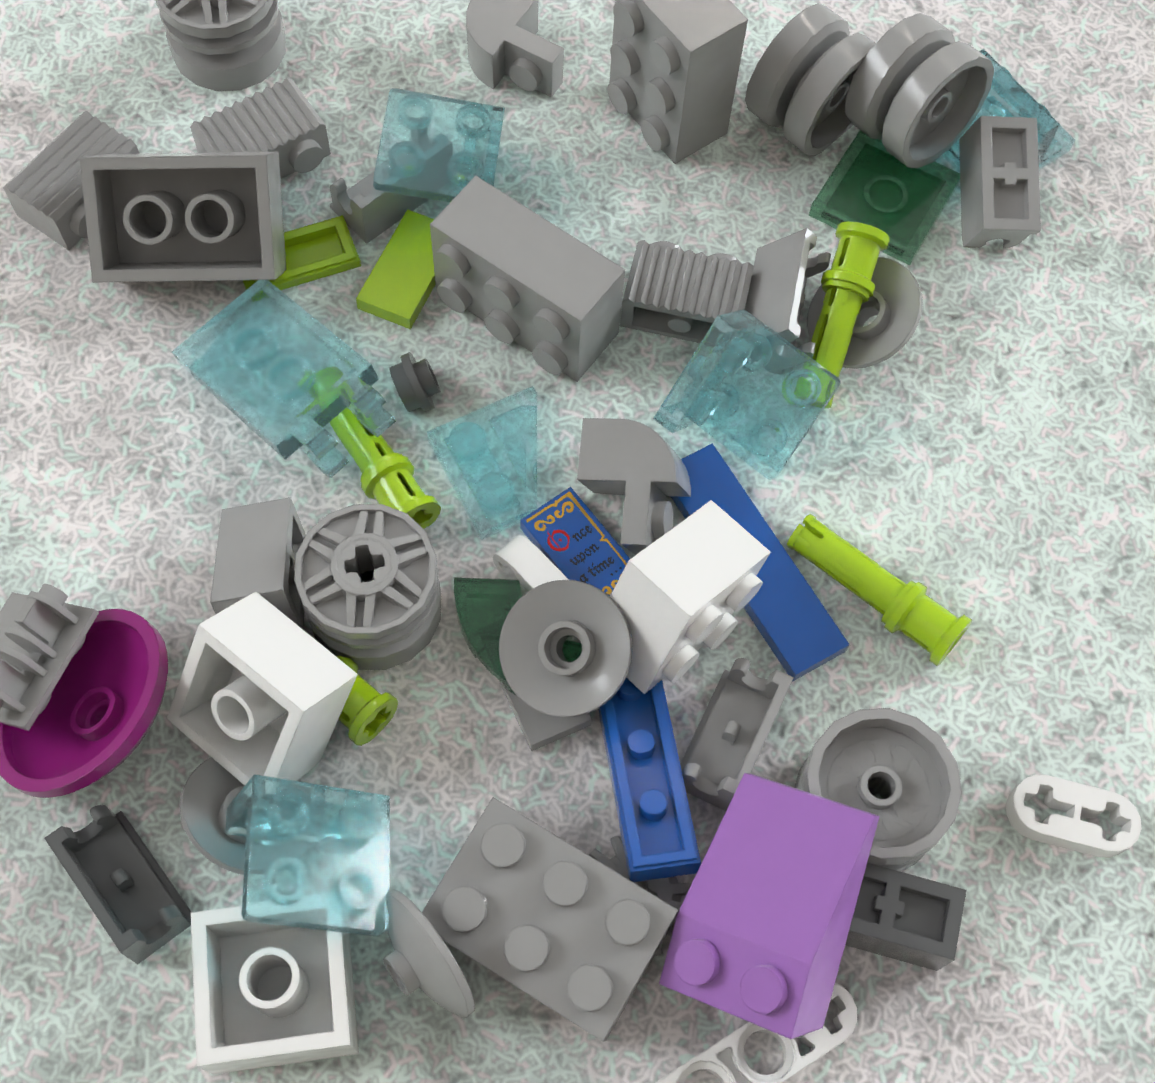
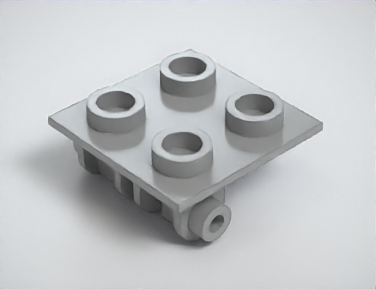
M43 584L39 592L31 591L29 595L11 593L0 611V723L27 731L30 730L37 716L48 705L51 693L72 657L83 646L86 634L99 614L97 610L65 603L68 596L60 589L49 584Z

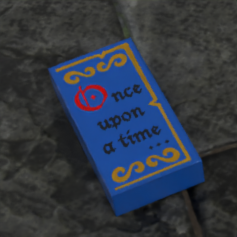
M571 487L520 520V529L528 539L569 580L593 585L609 596L612 594L630 558Z

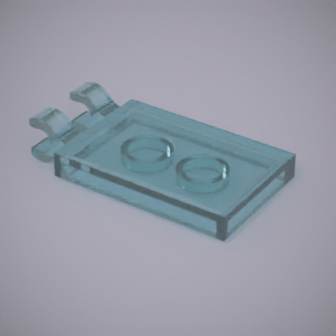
M258 280L172 351L177 361L200 384L283 459L286 460L300 448L317 468L330 479L349 463L348 459L335 448L338 445L337 440L323 428L347 407L361 424L376 437H379L396 422L395 418L382 407L386 403L384 397L371 387L379 380L372 364L268 280Z

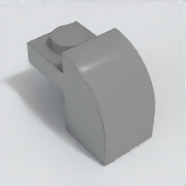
M538 0L470 1L466 11L467 50L469 64L477 78L494 90L504 75H506L523 90H537L553 97L563 83L564 48L536 35L538 32Z
M583 418L577 480L593 493L625 495L620 544L637 555L673 528V508L671 502L666 501V496L691 497L688 472L676 452L650 427L629 419Z

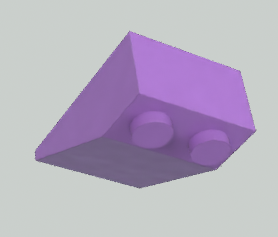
M744 773L677 914L659 984L789 1039H794L823 1028L880 816L751 773Z

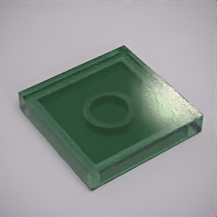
M859 130L813 201L809 216L837 229L839 223L847 221L859 222L879 228L890 237L887 249L881 252L911 265L958 187L960 173L935 161L920 168L907 167L886 151L882 140L872 139Z

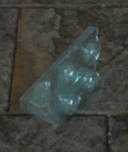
M397 88L390 89L373 177L374 189L451 202L475 176L494 186L505 107Z
M742 309L716 317L653 419L671 433L696 424L764 477L774 479L783 470L839 388L841 382L830 371L748 311Z
M254 774L229 804L226 812L225 834L246 837L242 918L249 922L369 936H380L389 927L386 894L389 893L390 796Z

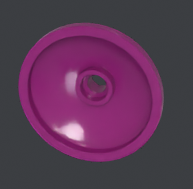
M124 609L98 611L99 614L88 630L83 646L72 657L53 689L48 705L37 716L30 730L27 731L0 723V776L8 784L33 797L53 798L67 795L85 788L111 773L141 743L161 707L168 675V654L165 642L158 630L142 616Z

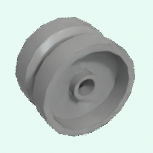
M819 3L802 10L771 41L754 69L745 97L749 111L768 126L779 127L783 125L785 139L808 156H816L822 153L852 127L853 124L850 123L845 114L846 95L854 74L867 53L876 44L866 35L858 32L849 36L848 22L827 6Z
M918 13L904 18L888 30L867 53L854 74L847 92L845 114L850 123L868 137L882 140L886 151L905 166L920 168L934 162L948 151L969 128L981 110L991 89L994 68L991 60L974 47L960 41L955 42L952 31L931 16Z
M890 708L860 709L834 721L814 744L808 758L799 770L794 787L880 816L868 863L900 872L915 865L947 832L956 819L962 794L957 762L942 737L919 718ZM879 794L882 799H878L873 795Z

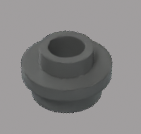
M410 352L401 355V363L389 367V370L405 408L408 412L420 407L425 412L435 408L431 396L441 391L429 362L426 358L416 362Z

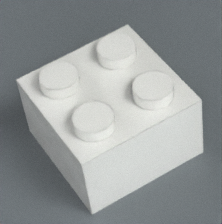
M712 500L631 558L610 595L624 613L631 631L632 659L626 678L644 694L665 677L672 683L680 679L699 657L697 650L703 645L708 646L711 650L717 648L738 624V621L732 616L733 612L741 610L755 596L763 584L756 575L771 552Z
M254 592L198 625L167 720L264 803H267L312 770L321 760L358 674L259 593Z
M339 893L191 912L197 1067L214 1075L359 1054L348 909Z

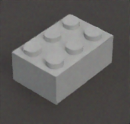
M615 0L613 6V39L610 48L609 98L618 112L621 114L629 113L641 126L645 141L654 151L662 150L676 164L728 133L748 19L730 0Z
M279 151L98 154L80 157L92 283L275 280L286 270Z
M475 176L430 223L436 290L441 300L456 312L463 313L465 310H468L483 320L488 331L501 342L510 344L515 341L532 352L535 361L545 371L553 375H559L563 372L578 382L618 335L625 269L478 176Z
M492 797L422 913L445 942L604 1042L609 1037L675 922L678 909Z

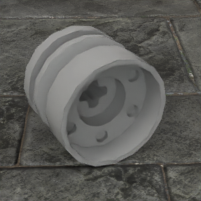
M155 0L160 10L161 21L166 28V38L173 60L180 73L197 86L214 91L243 90L263 82L276 71L286 53L285 31L281 12L278 9V0Z
M353 504L327 514L307 532L296 553L294 582L316 641L336 657L351 658L358 665V670L390 669L412 660L431 642L441 620V589L438 579L437 559L426 531L407 513L383 504ZM374 571V580L362 582V573Z

